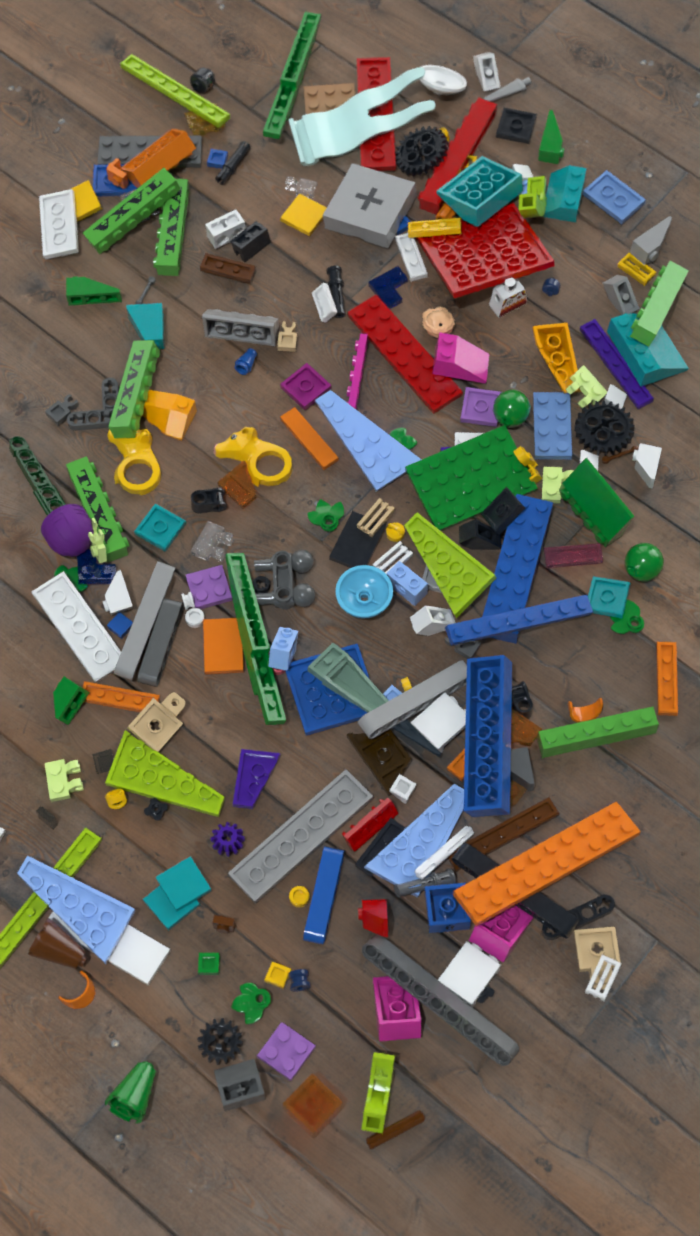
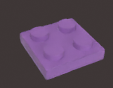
M466 387L460 422L497 427L493 405L494 400L501 392Z
M222 565L186 574L195 608L204 609L232 601Z
M281 1022L261 1049L257 1058L292 1081L316 1046Z

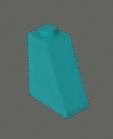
M162 303L126 305L128 318L141 340H154L159 349H164V311Z

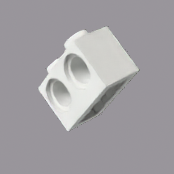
M235 209L205 224L207 238L214 248L217 249L229 243L234 237L244 231L245 221Z

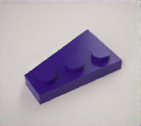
M241 749L233 807L254 808L280 758V753Z

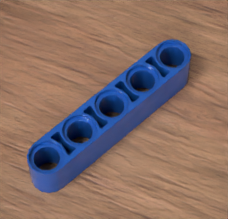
M324 846L303 941L324 945L342 868L344 850Z

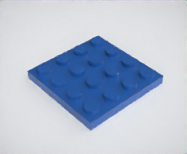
M358 644L341 648L349 654L369 678ZM320 654L291 662L288 670H285L306 736L359 721L362 716L367 714L363 709L324 686L322 681L307 671L308 666Z

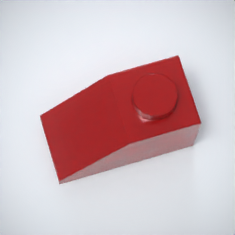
M387 899L362 900V908H358V918L363 920V928L382 937H388Z

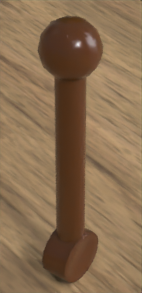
M632 446L631 449L613 456H604L602 462L608 464L612 459L631 452L634 453V450H638V447Z

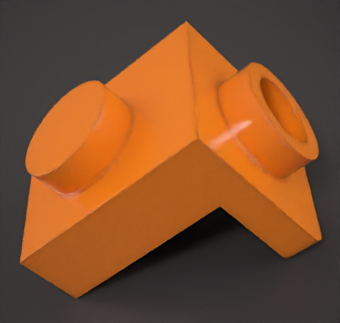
M116 158L106 168L108 180L115 186L125 189L129 185L127 174L120 170V160Z

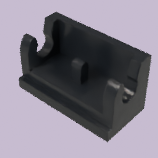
M255 221L234 237L230 243L235 254L238 255L240 253L242 261L247 262L270 244L271 240L268 229Z

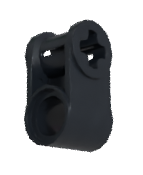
M223 488L194 491L191 494L192 510L198 514L226 510L225 490Z
M524 681L520 682L519 685L512 686V709L516 718L521 721L530 719L533 709V703ZM526 707L528 710L523 711L519 708Z

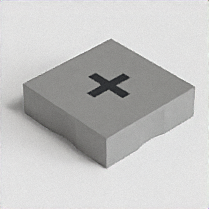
M352 163L323 214L325 229L344 235L355 236L366 242L389 248L403 217L407 215L417 197L416 183Z

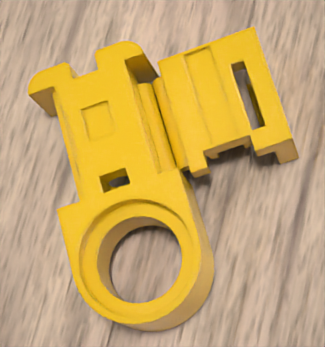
M522 446L513 451L518 460L525 467L528 466V471L532 475L529 479L532 482L534 481L536 484L543 479L535 468L538 464L530 453Z

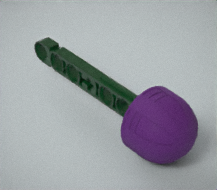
M20 436L12 437L9 441V450L13 457H16L17 464L47 515L41 525L43 537L49 547L59 555L74 557L82 554L92 544L88 537L89 532L94 534L90 517L82 506L65 504L32 450L29 449L26 440ZM19 443V444H21L22 446H21V447H15V446H13V444ZM21 456H28L29 459L24 460V459H21L20 457H21ZM35 468L37 471L30 472L28 469ZM49 493L52 497L47 498L43 494ZM52 506H57V507H59V508H57V509H55V510H52V509H51Z

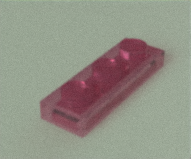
M601 543L544 548L546 568L603 563Z

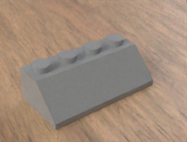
M207 309L203 313L205 337L269 346L276 345L279 331L278 318L226 312L219 309Z

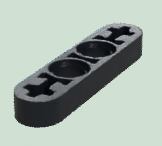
M604 894L569 910L568 912L579 920L574 930L610 914L615 907V901L610 895ZM602 901H605V903H610L608 907L609 909H606V907H601L598 910L599 914H597L596 908L602 905ZM585 908L591 909L593 916L591 918L583 917L582 910ZM543 924L542 935L545 939L555 940L561 937L555 932L553 935L551 932L547 933L548 927Z

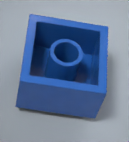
M466 883L425 887L424 895L429 933L470 929V917L453 896L454 890Z

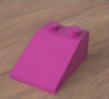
M440 332L435 347L432 374L486 384L489 353L457 335Z
M514 905L477 927L475 925L468 941L478 945L482 950L504 963L534 918Z
M389 976L373 977L379 1041L421 1038V1017L418 999Z

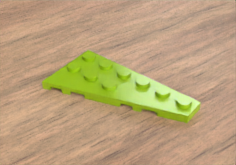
M417 512L404 526L457 618L496 579V576Z
M124 731L105 782L107 786L123 789L124 791L149 798H157L159 801L219 817L225 801L223 795L197 780L192 774L182 770L180 766L145 745L140 739L138 740L133 737L128 731Z

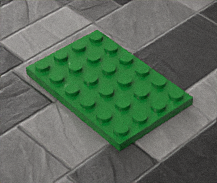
M506 425L405 466V471L432 525L440 531L481 515L486 507L506 487L515 496L516 494L526 496L537 491L538 488L535 482L529 479L531 474L527 466L525 467L513 452L517 447Z

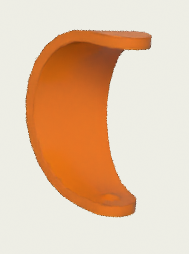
M602 698L584 707H573L572 702L568 701L567 705L571 719L577 723L596 719L603 708Z
M83 971L79 972L87 979V986L83 994L73 1000L58 997L62 1003L73 1009H81L88 1006L95 996L94 984Z

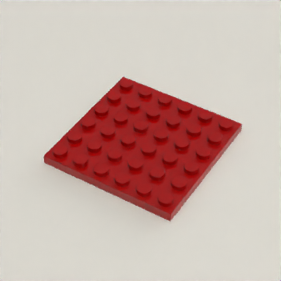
M514 203L502 207L478 227L462 219L461 234L417 237V241L454 299L504 283L509 278L517 279L555 266L553 258L525 218L521 216Z

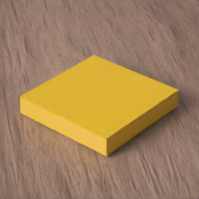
M89 180L72 188L75 193L77 222L102 209Z
M299 194L280 217V220L292 228L311 236L322 222L323 214L327 208Z

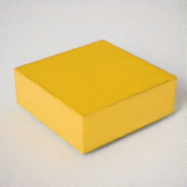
M272 962L264 982L284 989L291 968Z

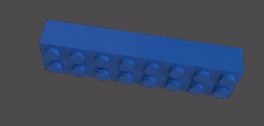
M516 494V497L525 506V509L507 527L494 573L496 579L491 584L482 617L527 607L552 514L553 502ZM520 630L490 638L517 644Z
M505 655L467 659L464 812L471 817L510 814L512 662Z

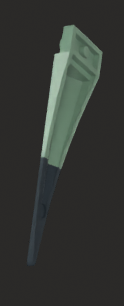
M334 643L308 666L307 671L322 681L324 686L367 713L389 701L349 654ZM407 719L392 727L434 755L441 756L440 751Z

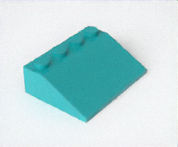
M481 156L438 189L437 195L464 221L478 227L523 192L522 174Z
M626 313L610 319L607 333L640 386L688 371V366L662 325L651 345L647 346L630 337L633 331L631 326L634 320H639L636 317V313Z

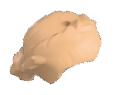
M437 307L436 309H428L423 313L422 325L429 335L438 338L440 332L446 334L452 332L455 319L445 307Z

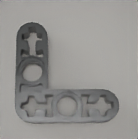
M106 378L102 382L103 409L72 412L68 415L67 423L71 430L109 428L110 416H112L115 404L109 406L106 402L110 399L115 401L117 399L119 387L116 379ZM109 385H112V393H109ZM93 416L99 418L95 423L89 422V419ZM74 419H78L76 424L73 423Z

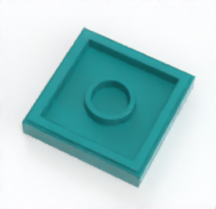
M155 503L135 529L134 534L166 552L185 527L186 520Z
M593 576L588 593L593 614L623 618L631 583Z
M191 856L156 876L157 882L176 912L212 891Z
M158 886L143 898L144 903L168 931L200 906V903L196 900L176 912L161 886Z

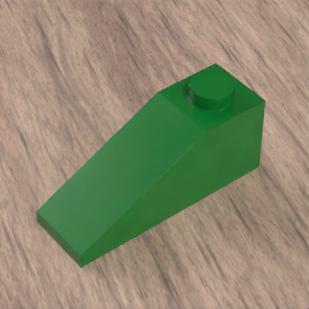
M549 110L539 148L538 161L558 164L559 159L564 156L565 148L562 147L563 139L554 112Z
M74 276L66 278V297L69 306L122 302L120 289L86 277Z

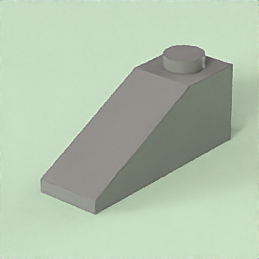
M667 217L633 240L630 253L644 265L650 261H655L659 256V251L669 230L672 217Z

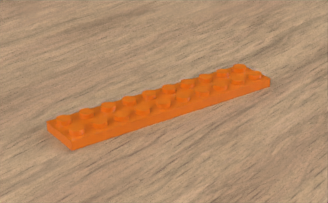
M616 801L454 890L453 896L477 927L639 836L641 831Z

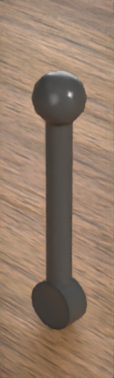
M151 276L148 278L149 283L147 284L139 300H136L135 304H142V300L148 292L151 284L155 283L154 277Z

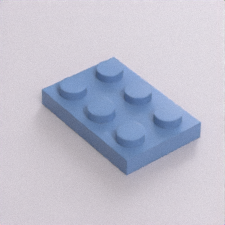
M607 170L583 190L585 197L621 224L638 211L646 201V199Z

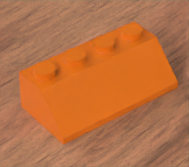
M171 129L122 166L120 170L125 172L127 178L139 188L162 168L168 171L170 168L177 167L179 161L190 157L196 147L186 131Z

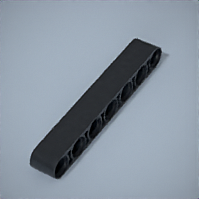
M463 843L451 859L454 864L474 878H478L500 866L467 843ZM540 892L515 905L565 939L570 936L579 923V920L573 914Z

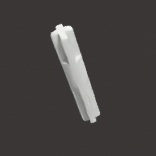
M465 826L415 870L416 877L424 879L474 835L472 828Z

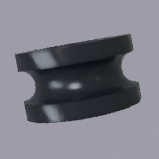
M258 576L253 580L255 593H268L270 589L268 578ZM261 582L264 583L265 587L263 588L262 586V588H258V583L260 585Z

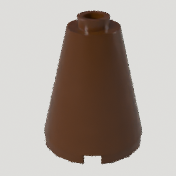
M48 918L42 926L44 928L41 929L32 943L28 955L73 969H77L78 966L82 967L88 957L85 955L86 950L53 920Z

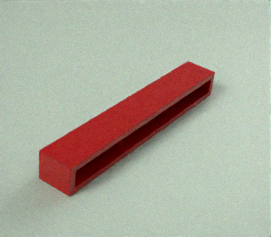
M479 97L475 103H472L469 110L470 113L468 116L465 115L461 128L456 130L454 140L449 142V150L446 152L447 156H442L444 161H440L439 167L435 166L433 176L428 178L424 191L419 193L420 209L435 215L438 214L444 200L437 195V190L457 176L460 169L462 172L466 168L468 162H470V159H467V157L474 155L496 117L497 104Z

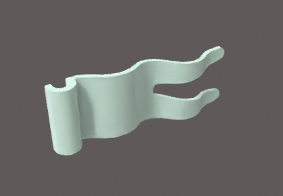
M424 68L411 69L385 85L362 91L333 110L302 115L303 118L298 121H293V118L289 119L301 165L310 166L317 163L320 158L336 157L349 153L368 139L398 129L416 117L433 111L435 109V102L429 100L416 103L405 110L390 115L374 117L368 115L371 109L387 103L411 83L425 76Z

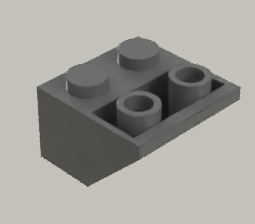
M255 1059L214 1070L225 1112L266 1100Z

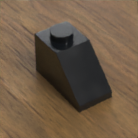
M475 519L459 526V544L472 550L501 549V534H497L492 527Z

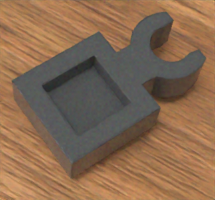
M69 394L65 397L63 403L58 400L45 411L46 416L59 426L67 419L71 413L70 410L76 409L79 403L77 400L69 403L72 400V395Z
M446 637L445 643L451 646L449 638ZM474 640L456 644L454 651L470 659L474 657L480 648L481 642Z

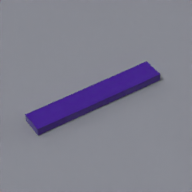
M596 319L580 326V331L635 407L640 409L652 403L654 398L645 386L639 385L624 358Z

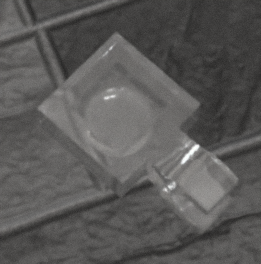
M287 177L286 179L287 190L296 191V196L301 194L309 199H313L317 188L316 181L300 178L298 182L293 177Z

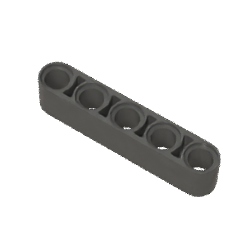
M163 599L138 673V683L155 687L159 685L182 616L183 602Z

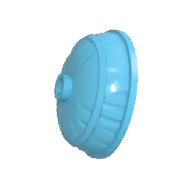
M359 565L352 567L341 575L336 584L338 604L345 612L357 618L377 616L389 606L393 597V586L390 578L386 573L374 566ZM365 597V598H367L368 600H367V601H362L361 599Z

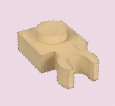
M283 321V332H279L278 351L296 352L297 333H294L296 331V323L293 322L292 327L288 328L286 327V321Z

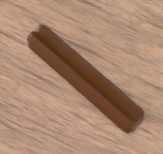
M418 1110L384 1128L383 1133H375L366 1138L368 1147L374 1149L425 1121L423 1113Z

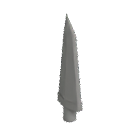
M529 77L523 80L518 78L486 96L484 99L492 102L523 91L527 85L531 84V80Z

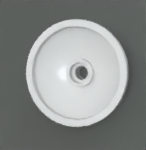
M435 65L421 66L425 70V76L419 79L420 82L437 95L455 94L466 88L467 82L465 78L451 69Z

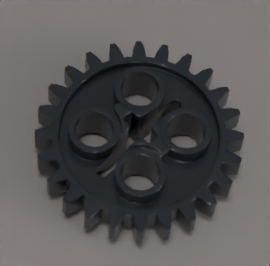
M422 126L421 130L416 128L414 133L410 131V136L404 135L405 140L399 141L401 146H396L398 151L395 152V161L399 169L407 175L411 173L412 176H415L418 173L421 176L422 172L428 174L429 169L434 171L433 167H439L438 162L444 161L442 156H447L446 151L449 150L447 146L449 142L441 129L438 130L436 127L432 129L431 126L425 129Z
M603 400L602 404L599 405L595 401V406L589 403L588 409L583 407L582 413H578L574 431H576V438H579V444L584 443V449L590 447V453L597 450V455L603 452L607 456V452L610 451L614 455L615 450L620 453L622 447L626 449L627 444L631 443L634 436V419L630 418V412L625 413V407L619 409V403L612 406V401L607 405L605 400Z

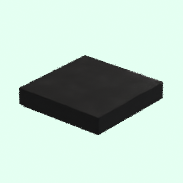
M504 107L496 138L529 144L537 114Z
M506 487L486 507L481 515L493 530L500 535L525 509V506Z

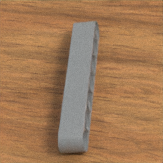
M157 561L113 674L129 680L133 679L176 567Z
M461 660L368 712L359 719L358 725L369 739L375 738L429 707L443 693L450 695L464 687L467 683V664Z

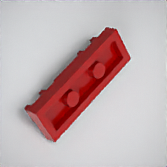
M389 798L385 800L380 799V805L376 808L372 806V811L363 817L355 826L350 825V831L347 833L342 832L352 851L355 852L383 828L390 818L393 819L399 814L392 800Z

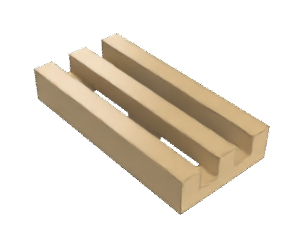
M379 498L358 522L357 528L373 537L392 515L395 508L393 506L390 507L387 502L384 503ZM386 509L387 512L371 530H368Z

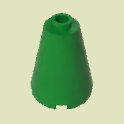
M143 1061V1063L139 1062L105 1100V1106L107 1104L111 1106L109 1109L111 1113L127 1122H130L131 1119L136 1120L135 1123L137 1124L143 1121L156 1075L154 1066L146 1061Z

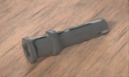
M449 868L441 873L432 872L424 879L394 885V891L397 897L424 891L426 886L455 884L456 878L453 870Z

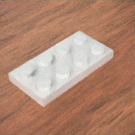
M73 189L39 196L43 257L50 259L78 253L75 193Z

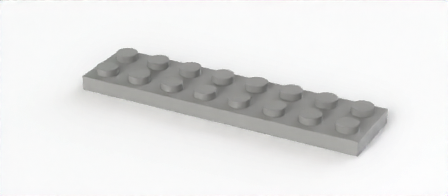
M345 769L228 872V876L256 904L373 800V795Z

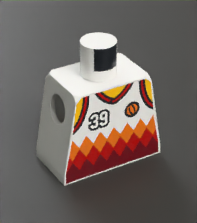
M509 278L493 289L489 306L498 318L527 304L525 288L518 279Z

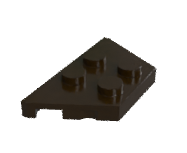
M390 729L373 739H369L365 733H348L347 739L386 794L390 796L392 793L389 790L398 775L403 776L410 765V756Z

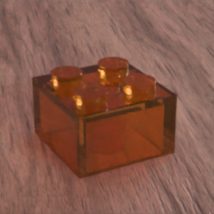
M313 1073L283 1103V1110L313 1139L343 1109V1102Z

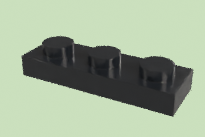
M390 818L355 863V867L372 878L374 873L364 867L406 828Z

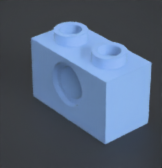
M398 561L387 572L393 589L414 606L428 594V583L402 562Z
M279 627L270 648L268 667L288 670L297 648V630Z

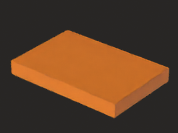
M237 619L203 620L205 675L244 673L243 648Z

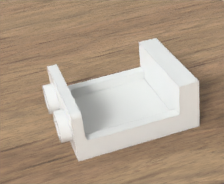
M443 693L418 715L411 724L442 753L444 746L466 727V709H462L453 696L449 697L446 693Z
M466 941L438 981L473 1008L476 1000L488 983L500 971L501 965L494 956L484 954L478 945L470 944Z

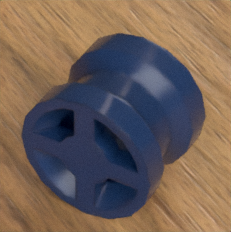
M298 969L288 973V977L291 979V991L298 992L310 989L308 970Z

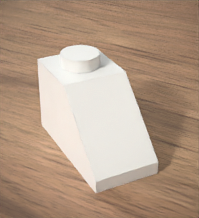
M488 52L473 56L476 74L483 91L500 88L494 53Z
M640 443L639 449L634 450L632 461H636L635 470L647 486L653 488L662 448Z
M121 570L116 572L105 594L106 600L102 601L105 611H110L111 616L133 609Z
M424 606L410 617L416 634L427 636L446 631L445 627L447 625L456 623L450 609Z

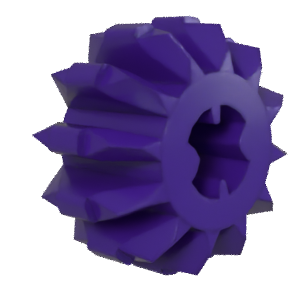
M226 822L225 827L219 824V830L213 829L212 833L214 836L210 838L211 842L214 843L212 845L213 849H218L219 855H222L224 852H226L228 857L230 852L237 855V848L242 849V842L245 841V836L242 835L243 830L241 828L237 829L236 823L231 827L229 822Z

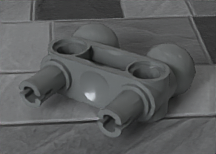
M302 549L295 551L293 554L281 550L276 552L271 559L254 560L256 572L272 570L274 591L272 593L255 594L258 606L273 604L275 607L283 610L290 609L295 604L299 607L310 606L315 600V590L305 583L295 586L294 571L297 573L309 572L314 563L311 553ZM288 595L287 598L281 599L282 596Z

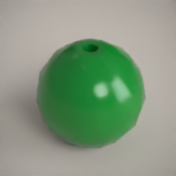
M507 390L501 392L494 400L493 413L499 424L506 425L508 428H514L522 425L528 419L531 406L525 394L517 390Z
M639 543L632 546L624 560L627 573L633 579L643 582L657 578L664 565L661 551L650 543Z

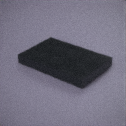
M352 511L329 556V560L349 568L368 565L387 524L384 523L374 536L371 537L357 528L358 522L364 515ZM376 520L368 530H371L378 521Z

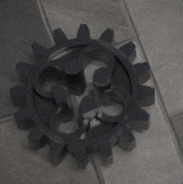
M221 1018L220 1023L213 1019V1025L206 1023L207 1029H200L203 1037L197 1038L198 1042L202 1043L198 1045L199 1051L204 1050L202 1052L203 1058L209 1056V1063L216 1060V1064L219 1065L220 1061L223 1060L225 1064H228V1058L234 1061V1053H241L238 1047L243 1046V1041L239 1040L243 1036L242 1033H237L239 1030L237 1025L232 1027L233 1023L231 1020L226 1024L224 1018ZM212 1031L218 1033L221 1041L224 1040L226 1048H231L229 1052H224L222 1045L217 1043L215 1036L210 1035ZM227 1032L232 1033V1036L230 1038L225 1037V1034ZM216 1046L214 1051H209L208 1048Z

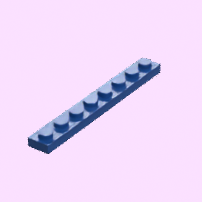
M582 595L449 624L445 629L452 646L591 615L593 610L588 596Z

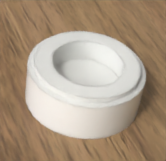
M198 608L188 610L185 615L187 625L192 628L202 626L203 620H205L203 611Z

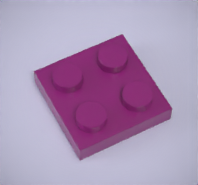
M308 363L280 384V388L304 410L315 403L317 398L332 389L331 384Z

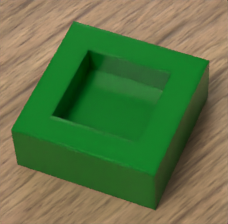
M199 953L198 975H219L220 953Z

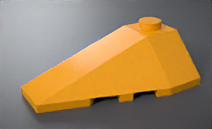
M568 323L533 326L535 343L563 393H568L565 389L573 383L570 377L578 371Z
M148 390V399L145 401L142 416L151 425L159 428L164 435L182 441L197 412L195 400L178 394Z

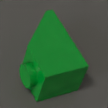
M64 676L53 692L55 718L69 725L90 692Z

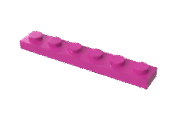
M361 333L359 340H356L355 343L357 356L353 355L352 366H355L354 371L350 372L352 385L348 386L347 397H349V402L347 403L356 410L368 345L367 334Z

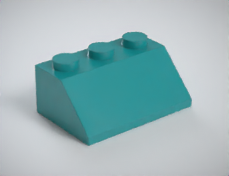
M569 165L551 173L546 193V211L542 217L576 223L587 168Z

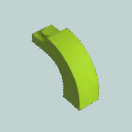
M545 176L527 179V194L519 195V212L523 218L542 217L545 214L547 205Z
M376 1052L373 1054L362 1130L383 1133L394 1069V1055Z

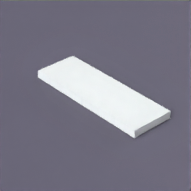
M64 571L33 590L32 595L93 681L98 683L112 674L121 651Z
M52 912V914L49 916V919L53 920L79 945L93 952L54 912ZM127 925L108 962L149 985L170 953V949Z

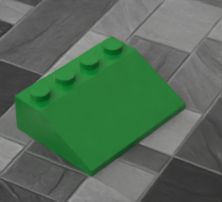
M585 458L559 489L562 499L568 501L572 511L581 517L585 527L594 533L597 542L603 544L605 548L623 536L634 518L632 512L588 458Z

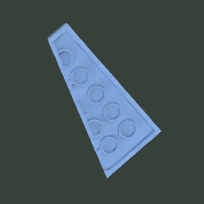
M331 390L315 400V403L376 492L406 473L405 466L421 460Z
M453 784L364 868L394 885L417 880L415 870L447 842L464 809V789ZM420 892L412 893L415 897H418Z
M27 856L17 873L18 876L106 965L135 909Z

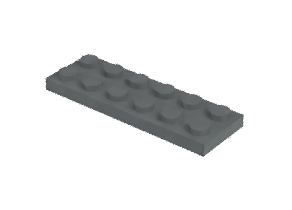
M99 136L97 164L109 165L116 158L120 160V164H126L162 136ZM189 136L196 149L192 151L193 154L190 157L179 161V165L175 168H201L202 136Z

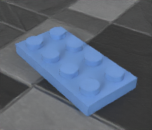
M533 392L535 459H572L570 394H564L563 392Z

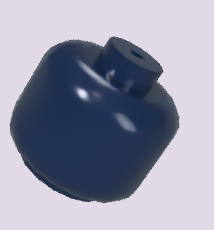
M555 278L546 279L542 286V292L548 296L558 295L561 287L560 282Z

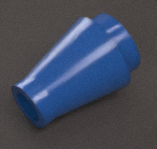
M249 348L235 361V370L242 375L250 373L257 352Z

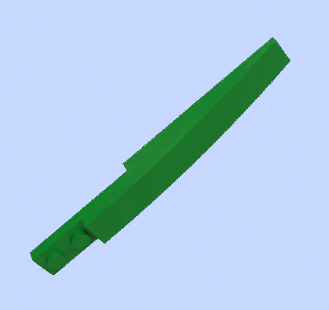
M304 13L280 78L278 92L263 130L264 137L280 139L286 120H289L313 47L321 14Z
M226 553L225 557L233 604L254 695H258L266 725L284 724L286 717L272 667H268L270 645L244 553Z

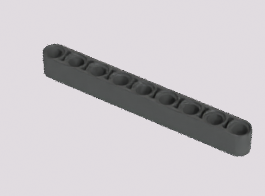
M374 935L363 945L362 953L366 959L496 1063L506 1066L518 1054L519 1046L513 1039L386 938Z

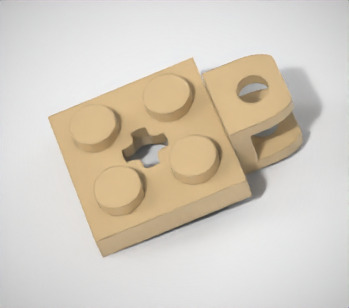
M175 692L169 694L161 704L153 698L127 729L148 747L159 752L182 726L183 723L176 717L184 708L185 700ZM157 721L160 729L158 731L156 729L152 730L150 722L156 723Z
M615 927L574 930L579 972L589 971L590 980L602 955L620 962ZM595 945H598L603 951L596 954L592 949H594ZM604 961L592 987L594 990H596L608 962ZM614 965L611 966L601 990H605L612 975V969L615 968Z

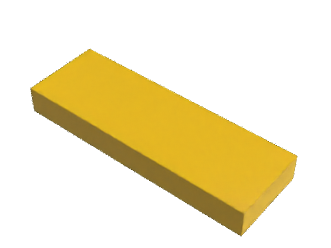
M461 218L408 222V238L461 234Z

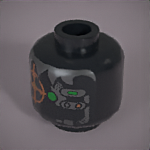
M204 67L199 68L190 77L192 88L199 93H205L215 83L214 73Z

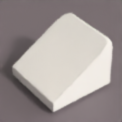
M512 165V170L522 174V181L533 177L528 165Z
M610 384L605 397V403L608 405L612 401V406L619 403V409H621L627 394Z
M581 450L580 463L585 458H588L598 471L599 456Z
M399 774L389 791L406 804L416 788V783Z

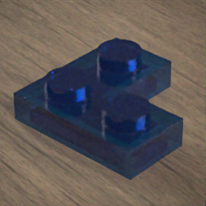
M397 266L368 282V285L374 294L389 309H392L403 303V298L396 291V288L407 283L408 278L400 267Z
M87 549L77 556L78 584H111L116 574V564H97L96 557H93L91 550Z

